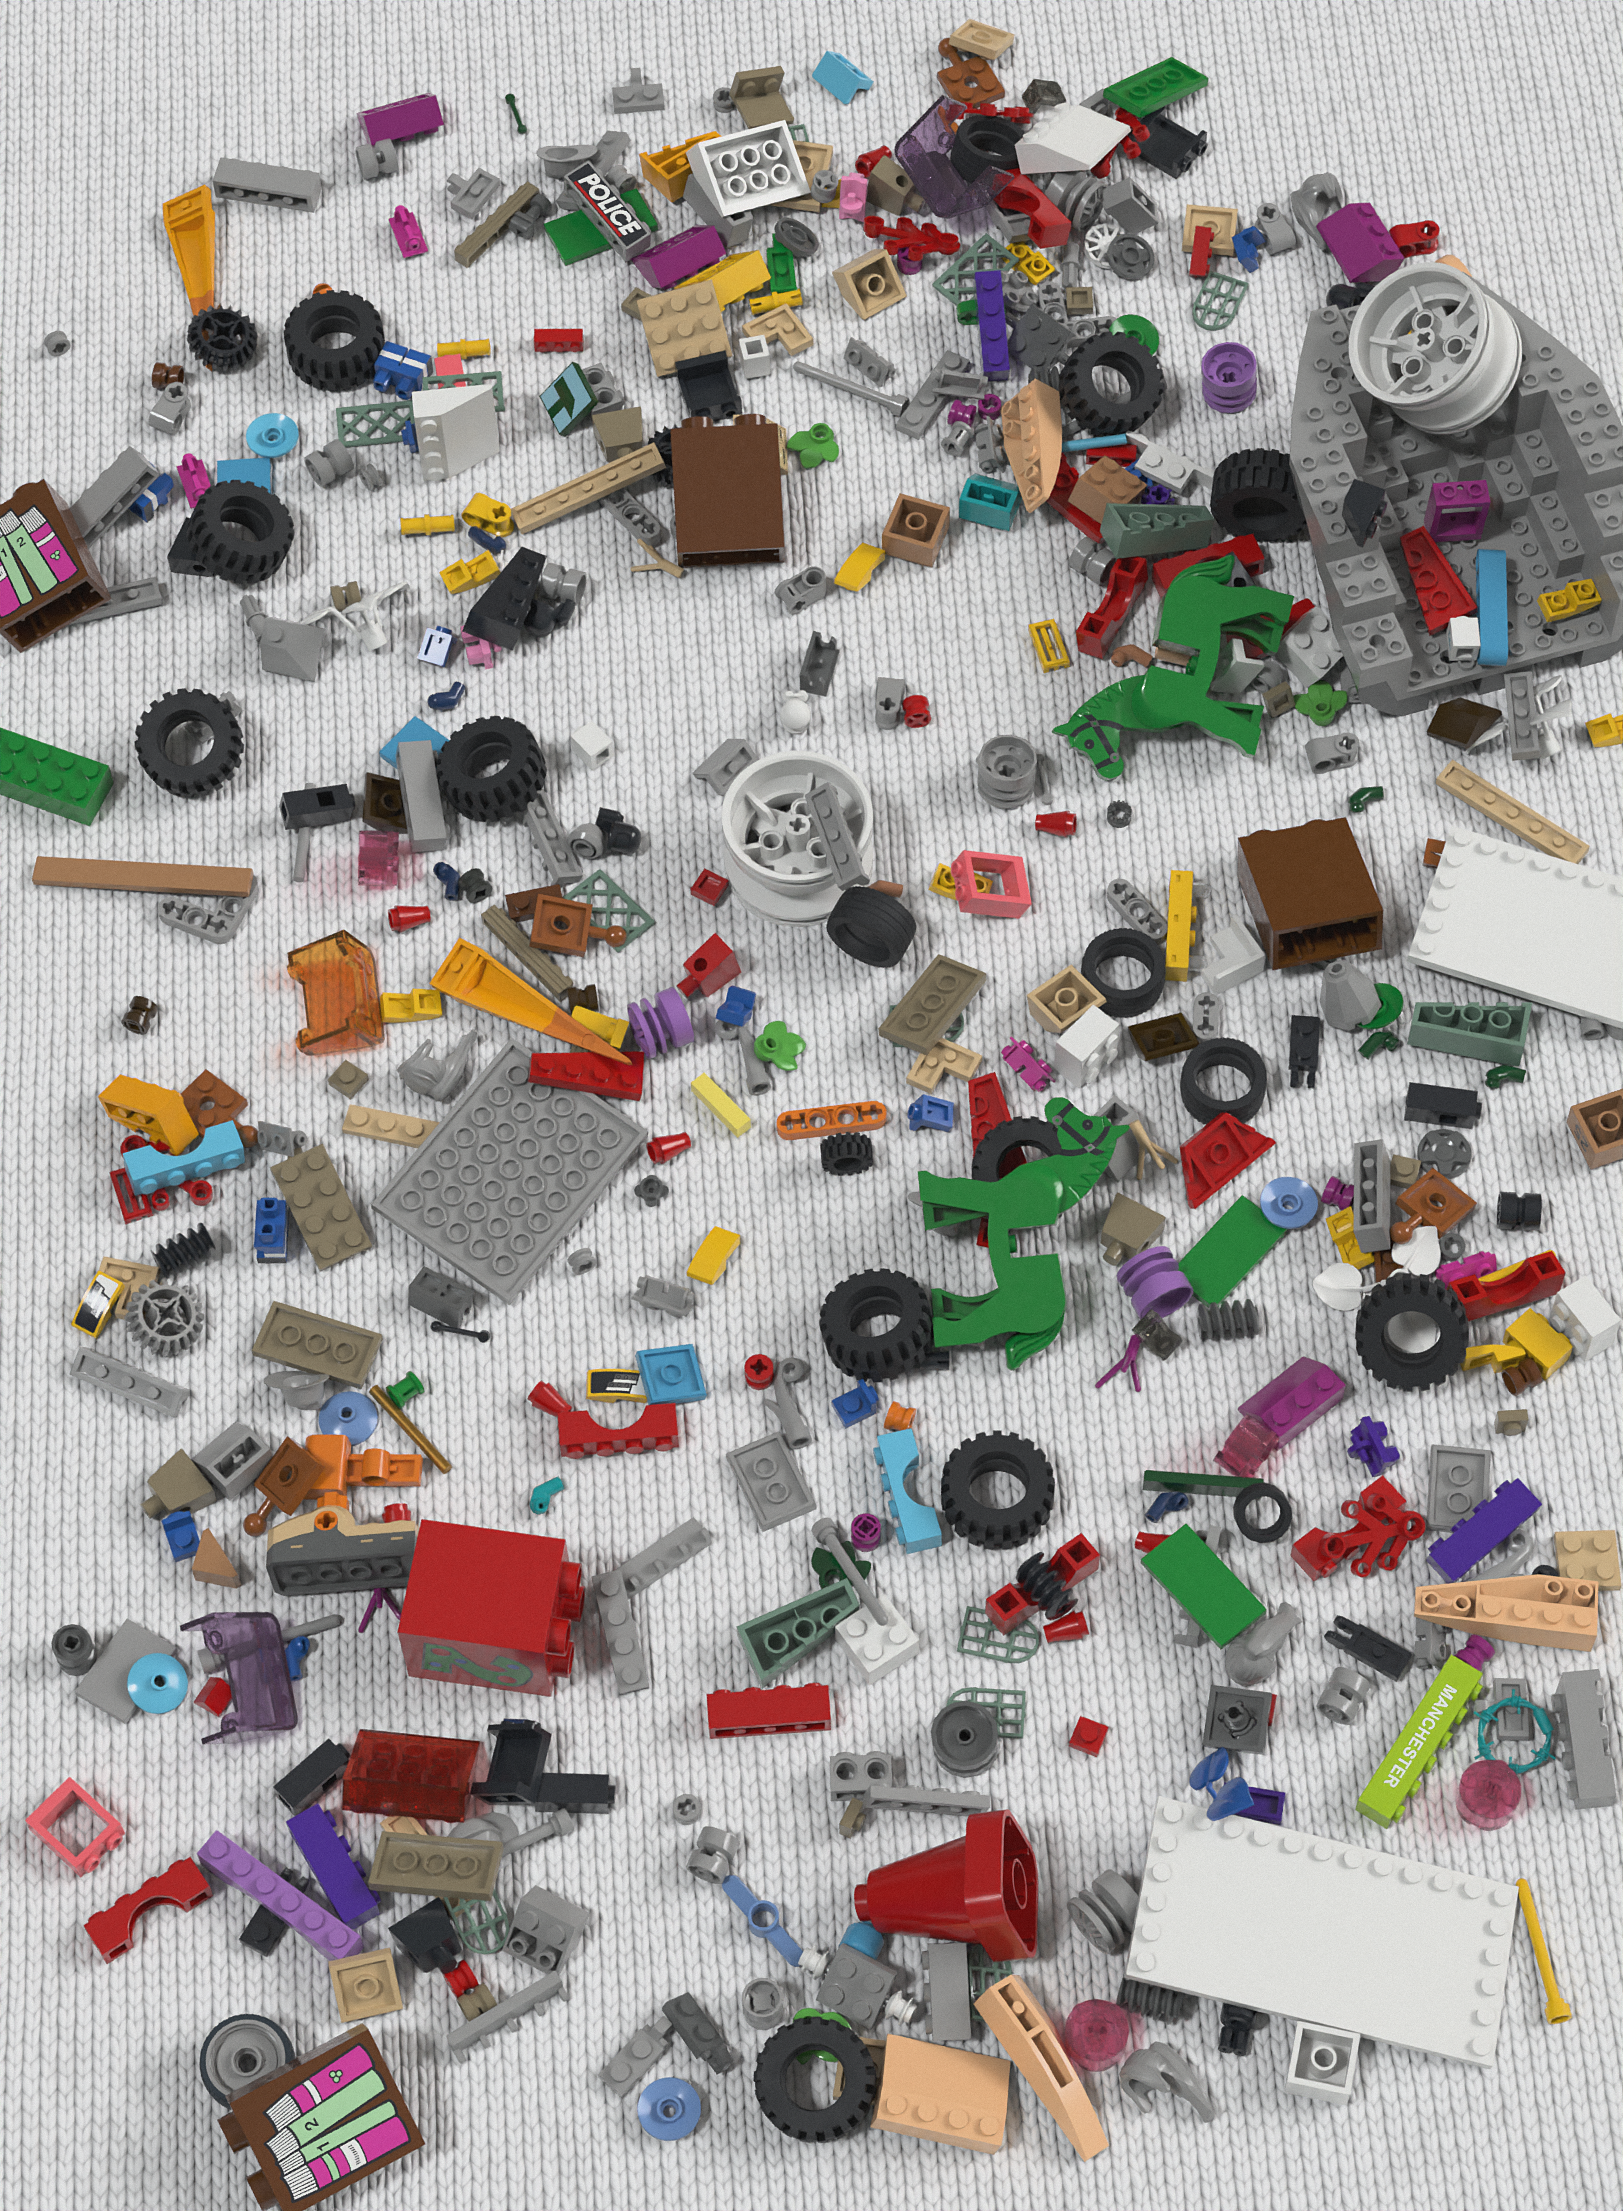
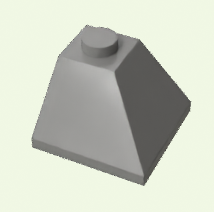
M265 617L260 641L262 670L315 682L325 628L277 617Z

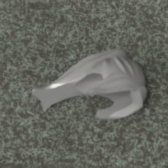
M1326 172L1308 177L1303 182L1302 188L1293 191L1290 197L1297 222L1315 240L1318 248L1331 252L1316 225L1322 221V215L1327 207H1331L1334 213L1342 208L1343 195L1335 175Z
M472 1029L468 1035H463L455 1051L445 1060H434L429 1057L434 1045L427 1038L417 1051L398 1067L396 1071L399 1073V1078L403 1079L412 1091L421 1095L429 1094L434 1097L436 1102H441L451 1094L463 1077L468 1052L477 1039L478 1034L476 1030Z
M1287 1602L1281 1603L1279 1612L1274 1617L1258 1624L1251 1630L1250 1634H1245L1232 1641L1226 1651L1225 1668L1229 1677L1235 1683L1243 1687L1261 1683L1275 1672L1277 1666L1276 1660L1274 1661L1275 1652L1282 1648L1287 1635L1293 1627L1302 1622L1295 1615L1294 1608Z
M1155 2041L1150 2045L1149 2049H1139L1133 2052L1125 2061L1119 2073L1121 2088L1144 2114L1148 2113L1152 2106L1144 2096V2093L1148 2090L1158 2089L1160 2092L1165 2093L1170 2091L1179 2098L1183 2097L1189 2101L1205 2123L1214 2119L1215 2110L1187 2063L1168 2045Z

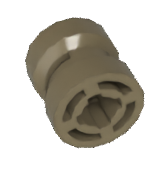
M357 581L348 582L343 587L339 585L330 587L335 609L339 612L361 601ZM343 591H345L347 604L345 603Z
M484 1982L476 1986L474 1992L470 1995L463 1994L456 1999L468 2022L497 2006L493 1995Z

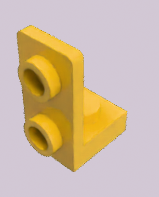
M580 1006L574 1007L571 1015L573 1019L616 1050H620L629 1024L628 1021L620 1018L617 1020Z

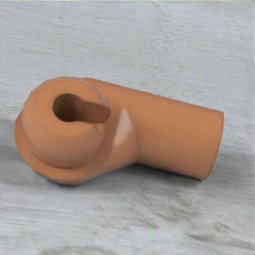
M1130 644L1117 647L1112 652L1111 662L1119 667L1126 661L1135 660L1144 667H1147L1153 656L1136 645Z
M878 880L868 886L871 889L873 888L897 898L901 897L903 885L884 880Z

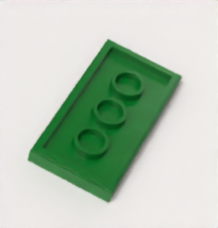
M1170 57L1105 88L1103 97L1141 118L1208 86L1209 78L1179 60Z
M637 188L620 194V198L624 203H629L633 207L636 217L640 222H645L649 226L651 233L658 230V224ZM582 210L544 224V230L565 266L613 248Z
M1242 1195L1178 1263V1271L1185 1274L1193 1287V1297L1204 1303L1208 1308L1212 1302H1215L1219 1307L1287 1233V1229L1272 1224L1258 1206Z
M1187 1524L1179 1528L1141 1559L1140 1563L1220 1650L1267 1612V1609Z

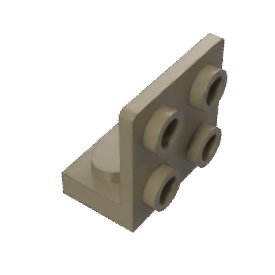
M781 66L736 72L729 95L748 129L783 120L786 121L787 125L793 124L794 117L779 92L785 74Z

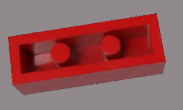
M1195 227L1189 276L1205 278V275L1209 274L1210 265L1207 264V261L1212 255V248H1209L1210 242L1214 240L1215 233L1212 232L1211 227Z
M534 329L535 352H583V329Z
M1124 444L1087 449L1086 464L1094 465L1103 456H1107L1121 467H1128L1136 461L1137 445Z

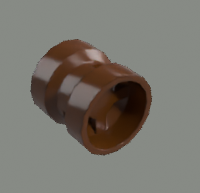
M162 362L155 363L152 371L153 388L162 389L173 382L183 384V366L173 365L170 367Z
M1529 1357L1520 1361L1518 1366H1510L1501 1372L1503 1382L1513 1396L1524 1393L1525 1388L1529 1386L1533 1388L1542 1383L1540 1370Z

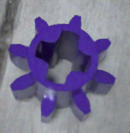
M1159 484L1158 486L1147 487L1146 494L1142 495L1141 504L1174 505L1175 499L1170 498L1171 489L1167 490V488Z

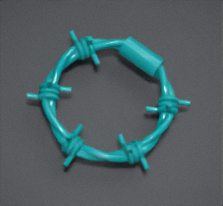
M1512 1689V1697L1506 1698L1488 1707L1486 1710H1482L1481 1715L1474 1711L1473 1714L1480 1718L1477 1738L1479 1755L1474 1757L1475 1760L1483 1756L1489 1763L1507 1772L1508 1775H1514V1782H1517V1774L1538 1766L1543 1761H1547L1549 1757L1554 1760L1556 1759L1555 1756L1549 1753L1551 1735L1554 1728L1544 1708L1540 1709L1521 1698V1696H1515V1689ZM1521 1706L1533 1710V1715L1543 1735H1546V1740L1543 1748H1540L1538 1753L1531 1749L1530 1752L1537 1757L1530 1764L1512 1763V1757H1509V1765L1499 1763L1490 1753L1489 1746L1495 1743L1492 1741L1486 1744L1483 1731L1491 1718L1498 1722L1499 1719L1492 1714L1499 1707L1517 1708V1714H1520Z

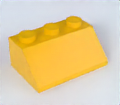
M754 250L731 254L720 260L719 263L708 267L674 287V290L712 279L719 308L722 312L726 309V304H734L745 298L743 294L748 291L753 293L764 287L763 283L771 279L760 251Z

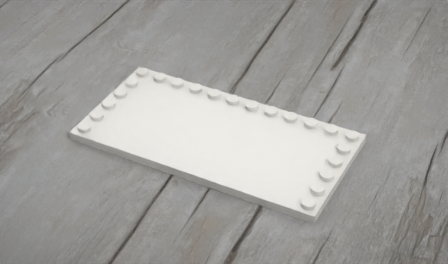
M1451 825L1407 962L1589 1019H1596L1599 1022L1623 1029V878Z
M1158 1796L1155 1803L1124 1978L1295 2021L1361 2034L1360 2037L1486 2069L1493 2067L1518 1886L1236 1815L1211 1821L1206 1815L1208 1808Z

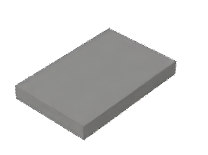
M780 1431L726 1453V1459L762 1532L817 1509L816 1503Z
M1431 1445L1426 1530L1452 1533L1450 1529L1462 1518L1468 1521L1475 1515L1472 1510L1484 1499L1488 1501L1491 1450Z
M126 1619L79 1684L75 1694L126 1724L138 1708L131 1700L127 1689V1678L132 1666L140 1658L148 1654L162 1653L174 1657L177 1653V1648L131 1620ZM159 1676L155 1677L154 1683L158 1680Z

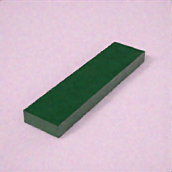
M1146 1470L1144 1471L1142 1490L1237 1497L1244 1488L1255 1483H1264V1479Z

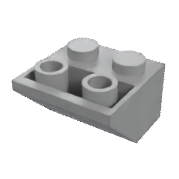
M1115 1095L1093 1115L1098 1117L1105 1115L1113 1126L1129 1125L1131 1122L1139 1119L1150 1141L1156 1144L1138 1114ZM1131 1128L1117 1139L1113 1156L1104 1171L1116 1182H1119L1138 1163L1139 1143Z
M234 1422L195 1455L191 1461L230 1501L259 1477L273 1456L271 1449L250 1428Z
M535 1885L521 1898L502 1951L548 1975L556 1971L559 1976L581 1938L590 1913Z

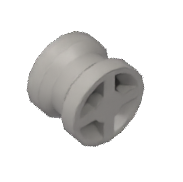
M623 165L614 166L605 176L608 184L614 185L619 194L633 190L637 183V179L632 174H627V170Z
M821 170L814 175L810 190L814 200L820 203H828L835 198L838 186L836 174L832 171Z

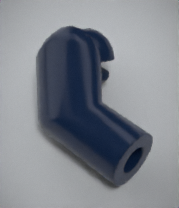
M477 526L471 527L468 531L469 538L484 549L489 550L492 554H500L501 550L506 548V542L500 536L493 539Z
M455 681L449 692L430 695L427 700L428 706L436 710L453 709L466 687L462 683Z
M438 862L435 864L433 872L446 886L444 898L449 901H456L460 888L458 880L461 876L449 864Z

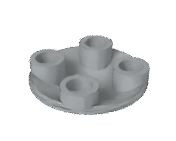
M1001 271L1004 304L1021 312H1027L1031 304L1036 305L1039 298L1027 283L1028 277L1021 271H1016L1015 273Z

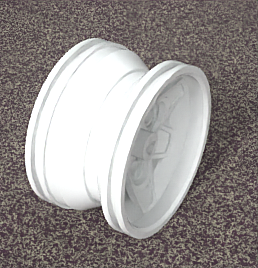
M1424 262L1399 269L1383 279L1371 290L1360 305L1349 335L1350 363L1360 384L1378 400L1389 405L1408 424L1420 431L1431 434L1461 432L1476 426L1492 415L1511 392L1517 380L1522 361L1521 337L1511 315L1494 299L1485 295L1478 285L1457 268L1443 263ZM1444 306H1458L1450 315L1447 314ZM1412 328L1415 330L1414 333L1408 334ZM1477 332L1476 339L1472 338V336ZM1395 365L1401 366L1403 376L1399 380L1396 376Z
M787 751L764 757L743 770L733 781L725 795L722 806L725 876L732 893L741 905L765 921L788 927H808L826 923L837 901L845 892V890L839 889L805 798L807 793L827 782L837 789V798L840 806L845 811L844 817L849 830L853 833L856 850L862 857L863 869L865 874L871 879L873 870V846L871 840L873 832L872 802L861 779L849 767L832 757L809 751ZM791 805V809L787 813L776 810V808ZM751 829L760 836L759 841L746 845L747 836ZM821 853V854H824V855H822V856H816L815 854Z

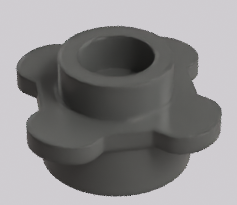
M649 1175L641 1181L640 1185L635 1187L634 1193L636 1196L642 1197L648 1207H654L661 1197L668 1195L669 1189L666 1185H662L661 1180L657 1176Z

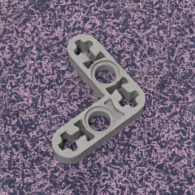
M1045 282L1038 288L1039 308L1047 314L1058 312L1061 316L1055 320L1074 333L1067 344V348L1079 347L1083 341L1085 342L1089 337L1095 335L1096 328H1098L1099 333L1097 335L1107 332V327H1110L1113 321L1117 319L1113 316L1068 321L1060 286L1054 282ZM1046 293H1051V295L1053 296V302L1049 303V298ZM1080 329H1087L1091 332V334L1088 336H1080L1079 334H1077V331H1079Z
M253 875L249 897L223 896L214 912L175 897L164 898L158 904L159 917L166 925L216 944H225L233 938L258 894L257 878ZM231 903H237L241 906L235 913H229L225 910ZM172 908L176 909V912H170L169 915L166 914V910L171 911ZM197 915L203 918L199 925L193 926L188 923L189 919ZM222 926L225 927L226 931H220L218 934L216 933L215 929L220 930Z

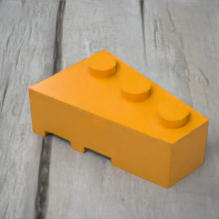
M713 131L687 139L685 144L671 148L670 145L663 146L662 151L650 155L647 152L640 153L643 177L670 202L676 201L683 197L688 175L693 174L686 152L699 142L722 136Z
M120 1074L98 1095L109 1118L135 1133L139 1129L151 1135L149 1141L155 1144L159 1141L165 1143L170 1147V1153L178 1156L199 1135L183 1103V1097L176 1090H169L156 1084L146 1083L137 1078H130Z

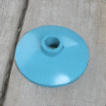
M269 413L256 418L249 425L246 432L249 448L255 454L266 458H276L289 453L296 446L299 438L295 422L288 416L278 413Z
M162 1653L148 1654L140 1658L130 1669L127 1678V1689L131 1700L137 1707L152 1714H163L175 1709L183 1701L188 1688L187 1674L183 1666L175 1658ZM155 1677H162L165 1682L164 1686H156L154 1683Z

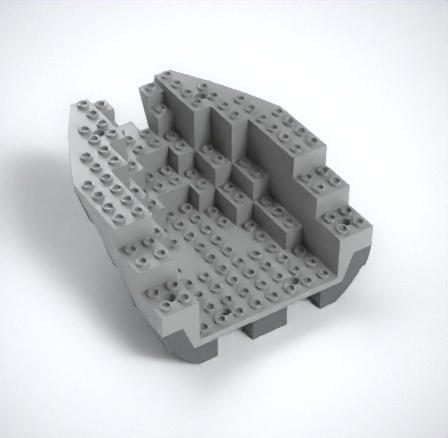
M1468 274L1466 275L1478 285L1485 295L1494 299L1511 315L1517 325L1522 342L1521 366L1511 392L1492 415L1476 426L1452 434H1431L1420 431L1404 421L1389 405L1378 400L1360 384L1353 372L1348 348L1351 326L1360 305L1341 310L1338 309L1337 305H1332L1311 311L1298 366L1291 419L1289 465L1299 504L1308 525L1318 573L1324 586L1333 633L1342 651L1361 703H1368L1375 709L1397 716H1406L1428 710L1430 694L1435 690L1472 681L1479 696L1505 689L1504 674L1532 671L1534 663L1573 653L1579 668L1606 661L1623 649V425L1599 376L1559 340L1514 305ZM1444 306L1448 315L1453 313L1458 307ZM1477 332L1472 336V338L1476 339ZM1395 365L1396 376L1399 380L1403 376L1401 366ZM1354 479L1386 489L1384 501L1388 502L1383 517H1377L1375 521L1378 525L1373 538H1367L1363 548L1357 546L1342 517L1344 499ZM1487 481L1490 506L1481 539L1435 543L1475 604L1477 550L1506 551L1508 659L1506 666L1478 665L1477 660H1458L1447 664L1440 659L1441 657L1449 656L1447 628L1429 636L1400 545V537L1424 525L1432 483ZM1475 507L1442 509V513L1474 511ZM1592 578L1602 599L1600 604L1567 618L1552 622L1546 621L1537 602L1540 594L1564 590L1567 583ZM1476 614L1468 618H1476ZM1547 628L1553 629L1556 634L1548 636L1542 630Z

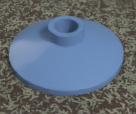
M1280 1177L1272 1180L1265 1186L1260 1197V1207L1264 1216L1272 1224L1281 1228L1295 1229L1305 1226L1314 1218L1318 1208V1199L1312 1187L1303 1180L1294 1177ZM1289 1205L1292 1209H1285L1283 1206Z
M352 1391L341 1392L332 1396L324 1403L319 1413V1426L322 1434L346 1435L352 1446L366 1441L375 1431L378 1421L377 1411L373 1402L365 1395ZM352 1412L350 1417H342L343 1413Z
M673 2077L661 2078L649 2084L642 2092L637 2106L638 2118L644 2130L652 2137L663 2141L678 2140L687 2136L696 2127L701 2114L700 2099L694 2088L684 2080ZM667 2108H673L676 2113L672 2117H667L664 2115V2111Z

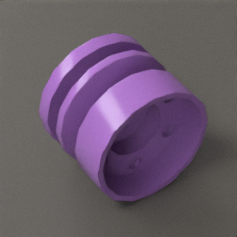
M1224 342L1210 348L1202 358V394L1205 402L1212 409L1221 413H1235L1244 410L1254 401L1257 392V362L1254 353L1248 347L1235 342Z
M673 987L654 994V1008L646 998L640 1000L641 1009L635 1002L627 1005L631 1032L636 1043L641 1047V1050L644 1051V1055L648 1059L656 1057V1048L661 1054L667 1052L666 1039H669L676 1049L694 1041V1033L687 1011L680 996Z
M1157 1246L1137 1254L1127 1261L1116 1275L1117 1281L1123 1287L1125 1295L1132 1297L1131 1305L1139 1319L1144 1322H1153L1174 1313L1188 1302L1193 1295V1287L1185 1274L1178 1271L1179 1264L1177 1260L1173 1259L1170 1248L1166 1246Z

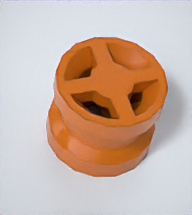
M893 1401L885 1419L884 1429H895L898 1431L910 1429L915 1419L916 1409L913 1407H901L899 1402Z

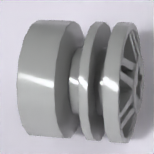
M1082 170L1062 171L1055 174L1045 195L1071 221V226L1075 230L1085 232L1095 223L1103 209V189L1107 188L1108 185L1102 181H1097L1092 176L1086 178V174Z
M999 735L991 738L983 745L979 754L977 778L978 792L983 800L992 806L1003 809L1021 806L1031 798L1035 786L1037 766L1036 751L1033 746L1025 739L1015 735Z
M1111 1869L1106 1870L1092 1882L1091 1887L1094 1894L1086 1889L1081 1890L1079 1898L1073 1897L1067 1902L1069 1914L1079 1931L1092 1945L1104 1954H1110L1115 1950V1944L1121 1945L1124 1942L1125 1937L1122 1929L1132 1934L1139 1897L1132 1887L1118 1873Z

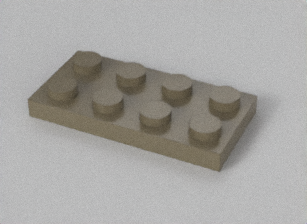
M938 954L878 1028L879 1036L928 1055L987 981L986 973Z
M323 1143L270 1167V1171L286 1200L287 1206L319 1272L372 1248V1244Z
M273 1300L252 1348L253 1356L307 1373L329 1375V1380L362 1389L383 1337L380 1333Z
M382 1831L368 1881L369 1889L374 1891L491 1901L504 1850L503 1843L499 1841Z

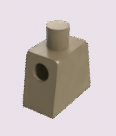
M883 155L870 173L866 201L894 215H901L907 206L919 212L926 199L914 193L917 179L885 155Z
M641 406L592 415L593 433L607 462L610 463L643 448Z
M1117 1192L1101 1232L1100 1243L1107 1247L1103 1259L1107 1263L1117 1266L1123 1256L1131 1259L1147 1250L1163 1233L1166 1217Z
M180 1449L148 1479L147 1483L153 1496L140 1505L148 1518L151 1519L163 1510H165L168 1516L178 1511H190L193 1514L217 1502L214 1489L184 1450Z

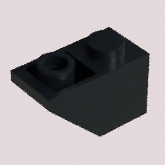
M1354 479L1344 499L1342 517L1357 546L1363 548L1367 538H1373L1378 525L1375 521L1377 517H1383L1388 502L1384 501L1386 489Z

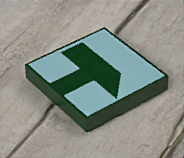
M572 362L539 396L559 435L564 437L599 403L581 367L575 362Z

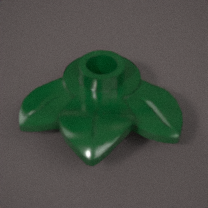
M850 1541L841 1543L856 1569L865 1580L870 1573L871 1562L856 1561L855 1552ZM816 1547L811 1558L813 1570L819 1575L820 1588L823 1589L830 1586L828 1581L832 1578H836L839 1581L847 1578L850 1585L853 1586L832 1552L829 1553L822 1548Z

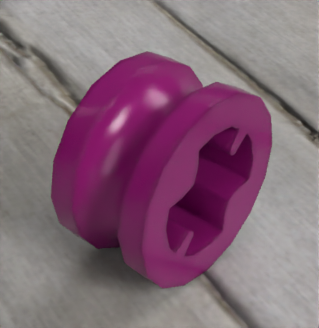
M985 394L984 400L979 399L978 415L982 419L987 420L986 416H989L992 420H995L1000 416L1001 400L998 396Z

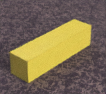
M705 1073L691 1082V1091L737 1138L751 1128V1119Z

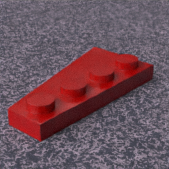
M1061 452L1056 481L1046 502L1087 537L1101 545L1105 542L1100 533L1101 524L1068 501L1079 479V473L1074 467L1069 466L1066 462L1067 457Z
M1424 525L1401 536L1400 545L1429 636L1447 628L1450 618L1470 617L1476 614L1478 610L1477 605Z
M644 1051L620 1052L630 1059L632 1065L618 1062L594 1052L532 1053L529 1061L528 1082L640 1101L643 1085Z
M995 1072L968 1081L973 1158L976 1147L990 1129L993 1130L997 1127L998 1123L1004 1120L1006 1122L1012 1120ZM1022 1147L1011 1150L1003 1158L999 1168L1000 1179L1017 1167L1027 1163Z

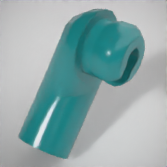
M559 1476L533 1489L530 1499V1509L533 1513L539 1515L545 1513L548 1510L551 1496L564 1490Z

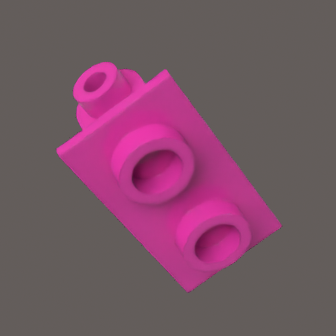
M403 205L397 206L394 217L388 220L403 258L428 252L413 212L409 213L408 209Z
M187 453L183 456L182 465L176 467L189 506L192 509L195 508L201 495L211 485L202 459L197 460L191 453Z
M1012 1036L1010 1037L1014 1045L1012 1047L1008 1045L1001 1051L1003 1060L1016 1072L1023 1066L1026 1067L1019 1076L1032 1090L1042 1091L1046 1087L1045 1081L1047 1079H1050L1052 1082L1056 1081L1050 1075L1053 1071L1052 1068L1042 1058L1037 1061L1031 1055L1034 1050L1025 1040L1022 1039L1018 1042Z
M1479 1251L1477 1254L1463 1258L1464 1264L1462 1265L1458 1260L1446 1265H1440L1439 1269L1435 1270V1275L1438 1280H1442L1445 1283V1289L1447 1290L1450 1281L1474 1274L1477 1278L1497 1271L1495 1253L1491 1254L1489 1251Z

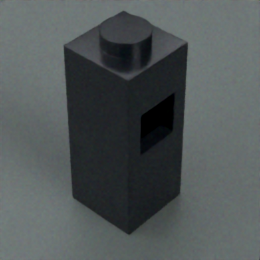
M347 784L284 792L279 804L285 830L349 821L352 810H355L356 807L354 795L352 793L349 794Z
M1409 1082L1404 1120L1472 1129L1474 1120H1480L1482 1103L1477 1102L1478 1091Z
M328 1738L273 1786L276 1797L294 1816L300 1814L352 1770L349 1761L350 1753L341 1743L335 1745Z
M542 1773L534 1804L535 1812H556L565 1808L568 1813L609 1814V1804H615L616 1785L610 1784L609 1774Z

